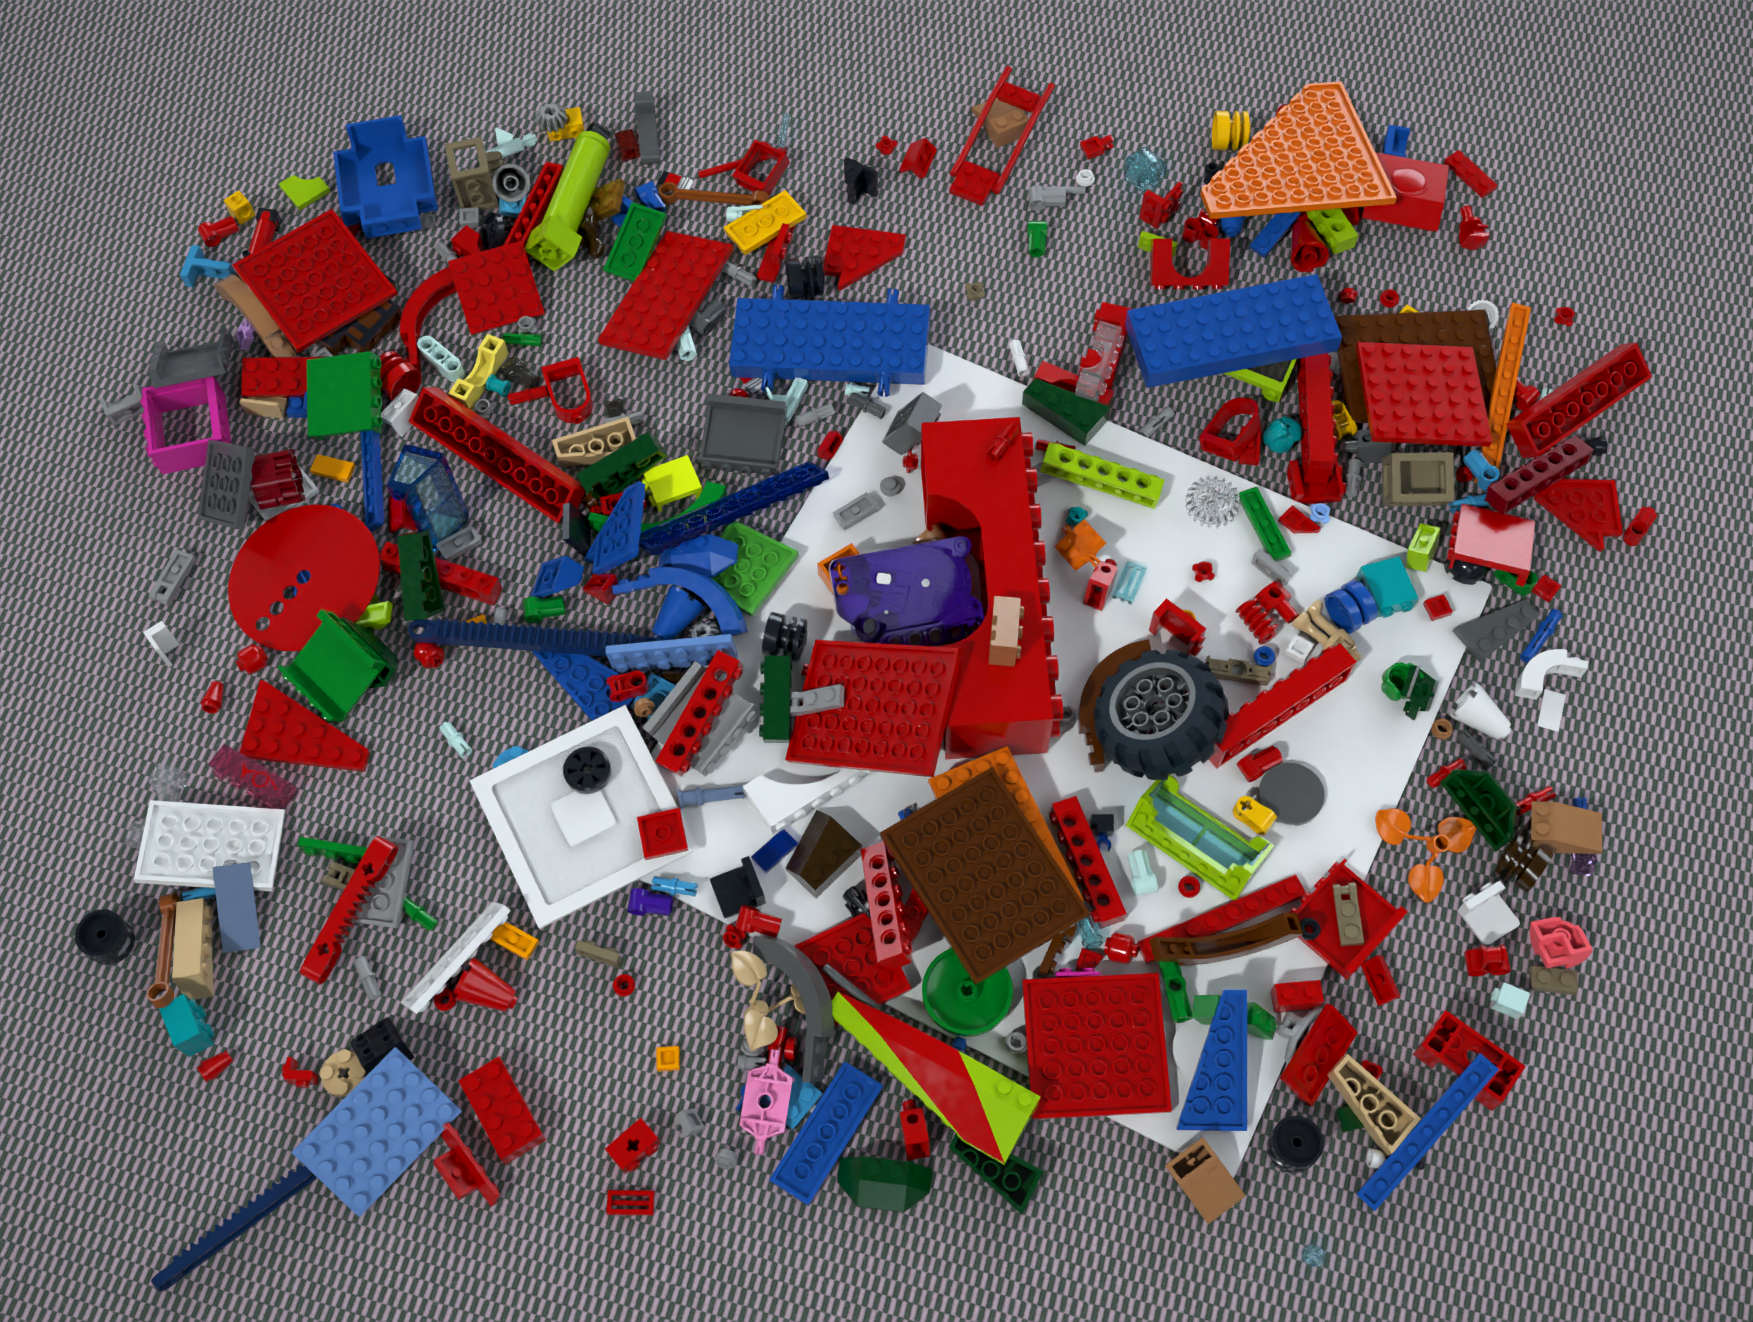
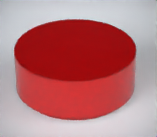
M788 1037L785 1043V1059L795 1061L798 1053V1038Z

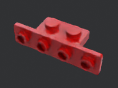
M782 223L778 236L769 241L757 274L758 280L775 283L782 261L786 258L788 245L792 242L795 226L790 228L789 224Z
M449 1122L443 1125L444 1130L440 1135L450 1148V1151L434 1159V1166L458 1200L479 1190L490 1207L494 1206L500 1196L498 1187L488 1179L484 1167L476 1162L469 1146L464 1145L458 1130L452 1127Z

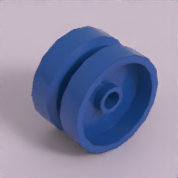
M1351 580L1342 585L1340 589L1328 593L1325 597V606L1331 620L1339 629H1344L1348 634L1355 632L1362 625L1372 622L1377 617L1375 601L1370 592L1359 581Z

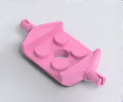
M771 1049L769 1064L748 1071L739 1125L757 1139L754 1154L764 1155L765 1140L767 1138L787 1133L785 1126L792 1082H795V1078L779 1068L778 1062L781 1052L779 1050ZM763 1095H768L771 1098V1104L767 1108H763L760 1105V1099Z

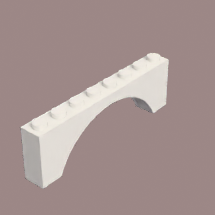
M844 768L831 777L808 784H785L760 775L744 785L743 790L744 795L767 828L774 834L775 832L784 831L794 820H801L808 811L813 808H820L827 799L839 796L843 789L849 785L851 787L856 785L862 777L867 774L872 775L875 771Z

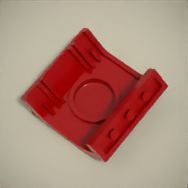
M1375 152L1397 199L1395 204L1364 207L1361 219L1437 232L1445 203L1449 165Z

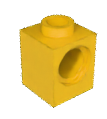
M239 190L223 200L230 215L239 225L256 216L250 202Z

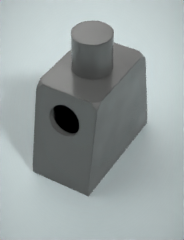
M1370 429L1357 431L1356 441H1345V453L1357 452V459L1364 463H1382V458L1391 454L1392 443L1372 442Z

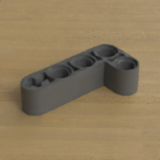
M652 91L635 92L634 102L642 165L660 163L657 122Z

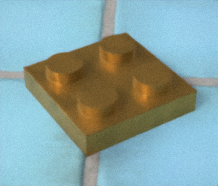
M621 178L595 188L590 208L593 209L597 221L620 212L625 181Z

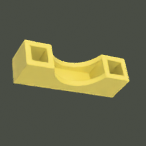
M487 334L478 347L477 360L473 370L465 379L461 380L458 378L448 394L472 410L476 401L479 400L485 391L488 377L491 374H496L509 354L505 341Z

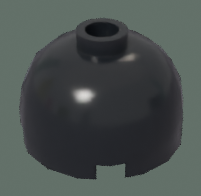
M1446 559L1444 563L1446 573L1450 572L1454 575L1452 579L1467 585H1474L1477 581L1481 582L1487 571L1485 566L1456 559L1452 569L1449 568L1450 560Z

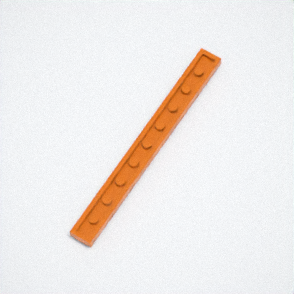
M1513 302L1509 306L1487 414L1492 444L1490 447L1481 446L1480 452L1488 463L1495 466L1498 470L1507 431L1506 423L1509 421L1531 307Z

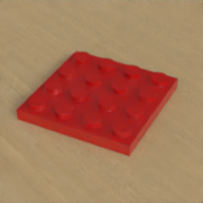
M522 240L448 261L471 336L515 324L524 316L536 318L545 315Z
M865 913L794 945L813 962L827 986L831 1001L837 992L856 1000L858 999L822 971L826 964H829L879 1005L912 990L901 967L887 972L877 962L872 923ZM834 1019V1027L840 1025V1024Z

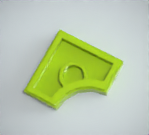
M292 175L279 183L280 189L299 211L331 192L330 188L320 177L305 180Z

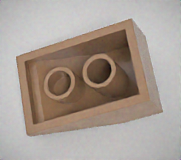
M996 98L982 127L996 148L1018 140L1029 118L1024 110L999 101ZM986 102L971 108L977 119Z
M1532 801V853L1539 847H1542L1549 853L1602 854V813L1558 802Z

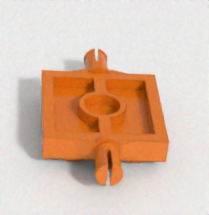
M1085 519L1076 525L1073 530L1069 525H1064L1062 532L1066 536L1054 546L1075 571L1088 562L1097 567L1098 565L1094 561L1100 564V560L1096 557V554L1107 543Z

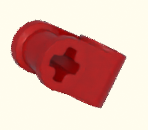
M641 671L613 675L606 680L607 685L610 686V700L612 702H621L626 699L643 696L649 690L648 681L645 674ZM642 681L640 685L634 686L636 682Z

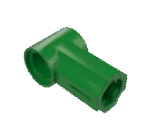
M1028 221L1029 255L1034 258H1040V256L1045 255L1047 221Z
M563 596L547 599L528 597L523 600L524 617L528 623H538L543 618L565 615Z

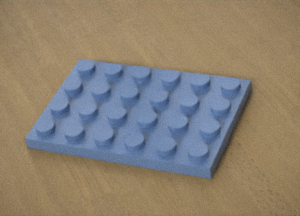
M394 1047L291 1153L360 1217L444 1130L443 1125L447 1122L451 1123L462 1110L400 1050Z

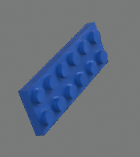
M844 1061L769 1181L809 1207L882 1091L883 1085Z

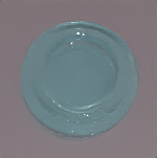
M1309 1244L1303 1248L1301 1253L1307 1264L1313 1267L1324 1264L1325 1252L1323 1249L1314 1244Z

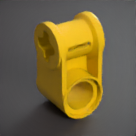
M1338 400L1331 401L1335 406L1334 412L1337 413L1332 415V419H1335L1336 422L1333 436H1336L1338 441L1343 436L1356 434V423L1352 420L1343 402Z
M1249 796L1240 797L1233 808V815L1237 820L1262 836L1266 835L1277 819L1276 814L1271 809L1264 807Z

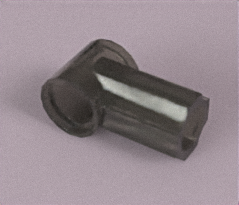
M513 356L500 369L501 374L508 381H516L524 388L538 387L541 380L540 376L528 369L516 356Z

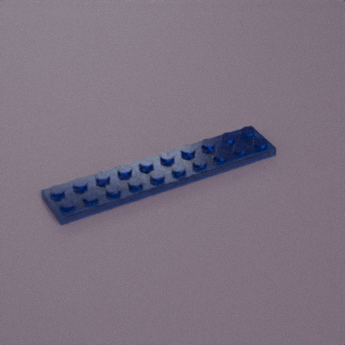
M810 461L642 532L639 538V547L651 556L662 554L668 548L678 547L682 542L696 539L705 532L715 531L719 526L731 524L736 519L742 516H749L758 509L768 508L772 503L788 499V496L802 493L809 487L821 485L823 481L829 479L828 471Z

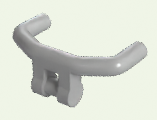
M1316 1007L1303 1017L1286 1012L1283 1017L1284 1021L1277 1026L1275 1032L1281 1037L1289 1039L1285 1051V1062L1287 1065L1295 1054L1299 1039L1308 1025L1319 1016L1322 1008Z

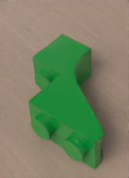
M1195 995L1192 1018L1202 1025H1211L1220 995ZM1247 1002V1034L1273 1040V1034L1276 1030L1275 1017L1255 1002Z

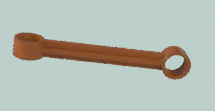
M666 182L659 188L660 198L665 204H673L680 199L751 206L761 205L770 199L766 192L760 190L754 191L752 195L677 189V186L671 182ZM667 191H674L672 195H663Z
M176 893L163 895L159 898L162 921L155 983L148 988L146 993L148 1000L156 1008H164L174 999V992L169 986L176 905L177 902H181ZM165 991L161 997L155 999L159 993Z

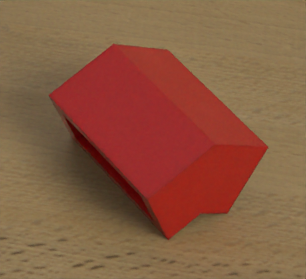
M829 431L817 449L818 457L826 461L834 457L844 440L838 431Z

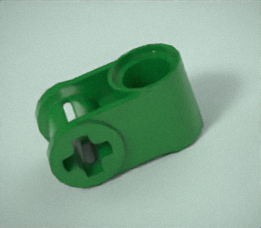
M1498 569L1494 572L1498 581L1507 585L1521 596L1529 595L1537 582V575L1531 570L1526 580L1528 584L1524 586L1516 585L1517 574Z

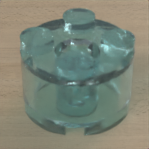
M1146 146L1134 155L1128 156L1124 162L1126 165L1124 178L1136 189L1144 193L1148 189L1150 191L1160 183L1158 181L1160 176L1164 177L1167 170L1166 163Z

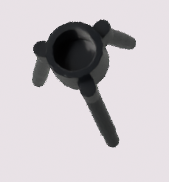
M856 886L846 890L843 894V899L847 902L845 907L850 911L852 917L857 916L854 908H860L871 919L869 910L864 906L865 899L868 901L867 893L864 890L860 891Z

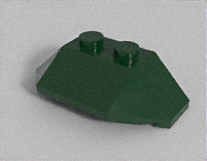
M341 617V620L386 663V666L368 689L387 686L398 670L397 656L372 631Z
M1455 769L1440 782L1495 852L1512 839L1517 806L1489 772Z
M865 1156L840 1158L837 1183L859 1208L905 1213L930 1194L932 1169L907 1161Z

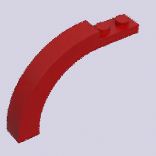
M450 267L442 269L425 280L413 292L401 316L400 336L406 351L409 352L406 361L420 372L421 359L417 342L422 324L436 304L457 292Z

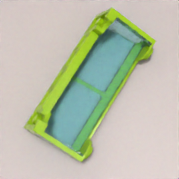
M1170 774L1168 775V780H1156L1140 797L1125 826L1232 900H1237L1266 860L1274 845L1262 837H1254L1249 842L1177 793L1179 783Z

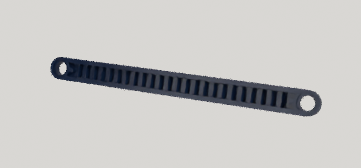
M437 618V620H414L408 626L410 638L415 642L606 657V646L657 641L653 637L635 636L632 633L626 635L624 632L620 634L612 632V634H609L607 631H604V633H601L599 630H596V632L591 630L584 632L582 629L575 631L573 628L569 631L566 628L559 630L557 627L550 629L547 626L543 629L541 626L534 628L532 625H529V627L524 625L517 627L515 624L509 626L507 623H504V625L499 623L492 625L490 622L484 624L481 621L477 624L474 621L467 623L465 620L458 622L455 619L451 622L449 619L442 621L440 618ZM418 627L425 629L421 634L413 632Z
M298 1164L296 1172L291 1170L288 1172V1178L280 1177V1184L272 1183V1190L265 1188L264 1195L257 1194L255 1202L249 1200L247 1208L241 1206L239 1214L231 1213V1220L223 1219V1226L216 1224L215 1232L208 1230L207 1237L203 1238L200 1236L198 1238L199 1243L197 1245L191 1243L189 1251L182 1249L181 1257L174 1255V1262L151 1279V1283L156 1291H165L318 1178L305 1165L301 1166Z

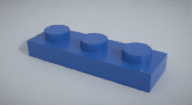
M1300 212L1275 214L1250 244V249L1265 258L1300 217Z

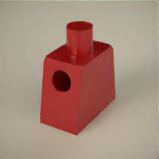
M1106 559L1105 562L1100 561V564L1097 563L1098 566L1095 567L1088 581L1083 601L1084 605L1100 611L1103 610L1118 571L1117 564L1112 559ZM1096 586L1102 588L1101 592L1096 589Z
M915 1100L904 1101L902 1103L903 1111L900 1112V1124L907 1161L930 1157L929 1137L923 1108H917Z

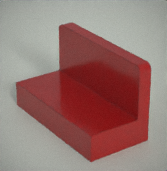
M926 138L911 143L899 171L903 173L911 170L920 179L924 178L937 149Z
M400 488L388 499L390 533L396 532L401 527L412 531L420 528L419 493Z

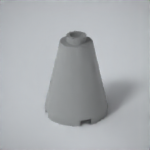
M509 163L500 166L494 172L492 186L498 197L507 202H516L524 198L529 191L530 179L527 172L521 166Z

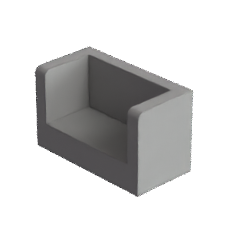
M137 383L132 384L136 393L109 405L103 397L99 398L103 410L113 426L144 413V408L140 402L143 395Z

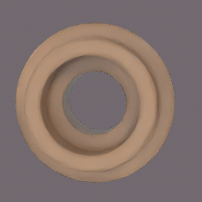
M641 698L634 705V712L639 717H648L655 710V705L649 698Z
M1437 719L1432 724L1431 732L1436 738L1444 740L1452 735L1453 727L1447 719ZM1438 728H1443L1445 732L1439 731Z

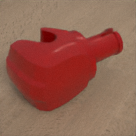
M1471 206L1461 207L1459 212L1463 221L1459 224L1460 247L1467 250H1477L1484 247L1489 239V233H1485L1488 225L1482 224L1479 217L1473 216Z

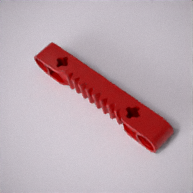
M380 836L372 840L300 968L301 975L319 985L327 980L341 955L342 947L340 943H345L342 936L350 934L346 928L354 927L351 920H358L359 918L355 912L363 911L360 906L361 903L367 904L364 896L372 895L369 887L376 888L374 882H379L385 877L398 853L399 847Z

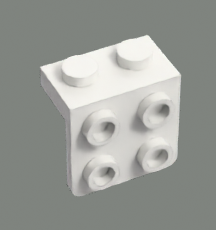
M1501 881L1495 884L1487 883L1480 889L1481 892L1477 895H1474V893L1469 894L1462 900L1463 904L1457 910L1485 946L1490 945L1520 925L1517 917L1500 896L1501 892L1505 889Z

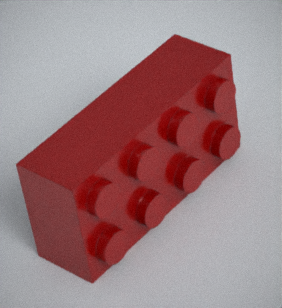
M499 1056L458 1080L499 1158L505 1165L546 1141L515 1081Z

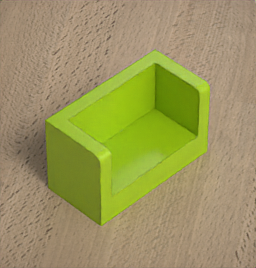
M1420 523L1407 551V568L1427 572L1439 546L1440 527Z

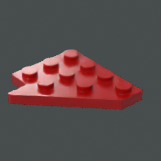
M832 225L823 264L824 275L840 277L838 290L841 291L901 256L904 251L906 234Z
M1561 479L1534 496V500L1599 552H1602L1605 548L1603 537H1620L1623 534L1615 480Z

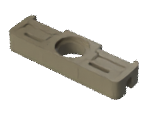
M1210 655L1207 656L1205 664L1209 666L1211 672L1218 679L1268 686L1271 680V665L1268 667L1250 665L1249 661L1230 658L1228 661L1212 659ZM1235 666L1241 667L1243 674H1234L1232 668Z

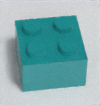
M185 994L174 998L168 1006L159 1008L173 1046L186 1056L191 1057L214 1045L212 1040L214 1032L209 1024L206 1025L204 1017L207 1016L201 1004L198 1005L194 998L190 999Z

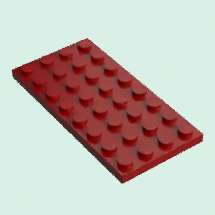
M666 231L651 254L646 266L640 275L637 276L597 339L599 344L667 360L734 250L733 245Z

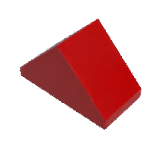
M593 574L582 590L609 605L617 595L613 594L612 586L619 584L614 574Z

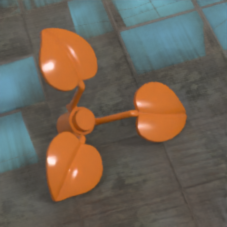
M1400 809L1378 810L1375 816L1377 832L1388 844L1399 845L1404 837L1426 841V847L1432 853V856L1427 860L1426 866L1417 864L1411 868L1408 874L1409 886L1425 903H1429L1437 897L1444 882L1442 870L1438 866H1430L1431 862L1439 856V853L1447 850L1454 853L1465 851L1470 846L1477 829L1470 820L1449 817L1443 819L1437 826L1439 835L1432 837L1407 834L1411 828V821L1409 816Z

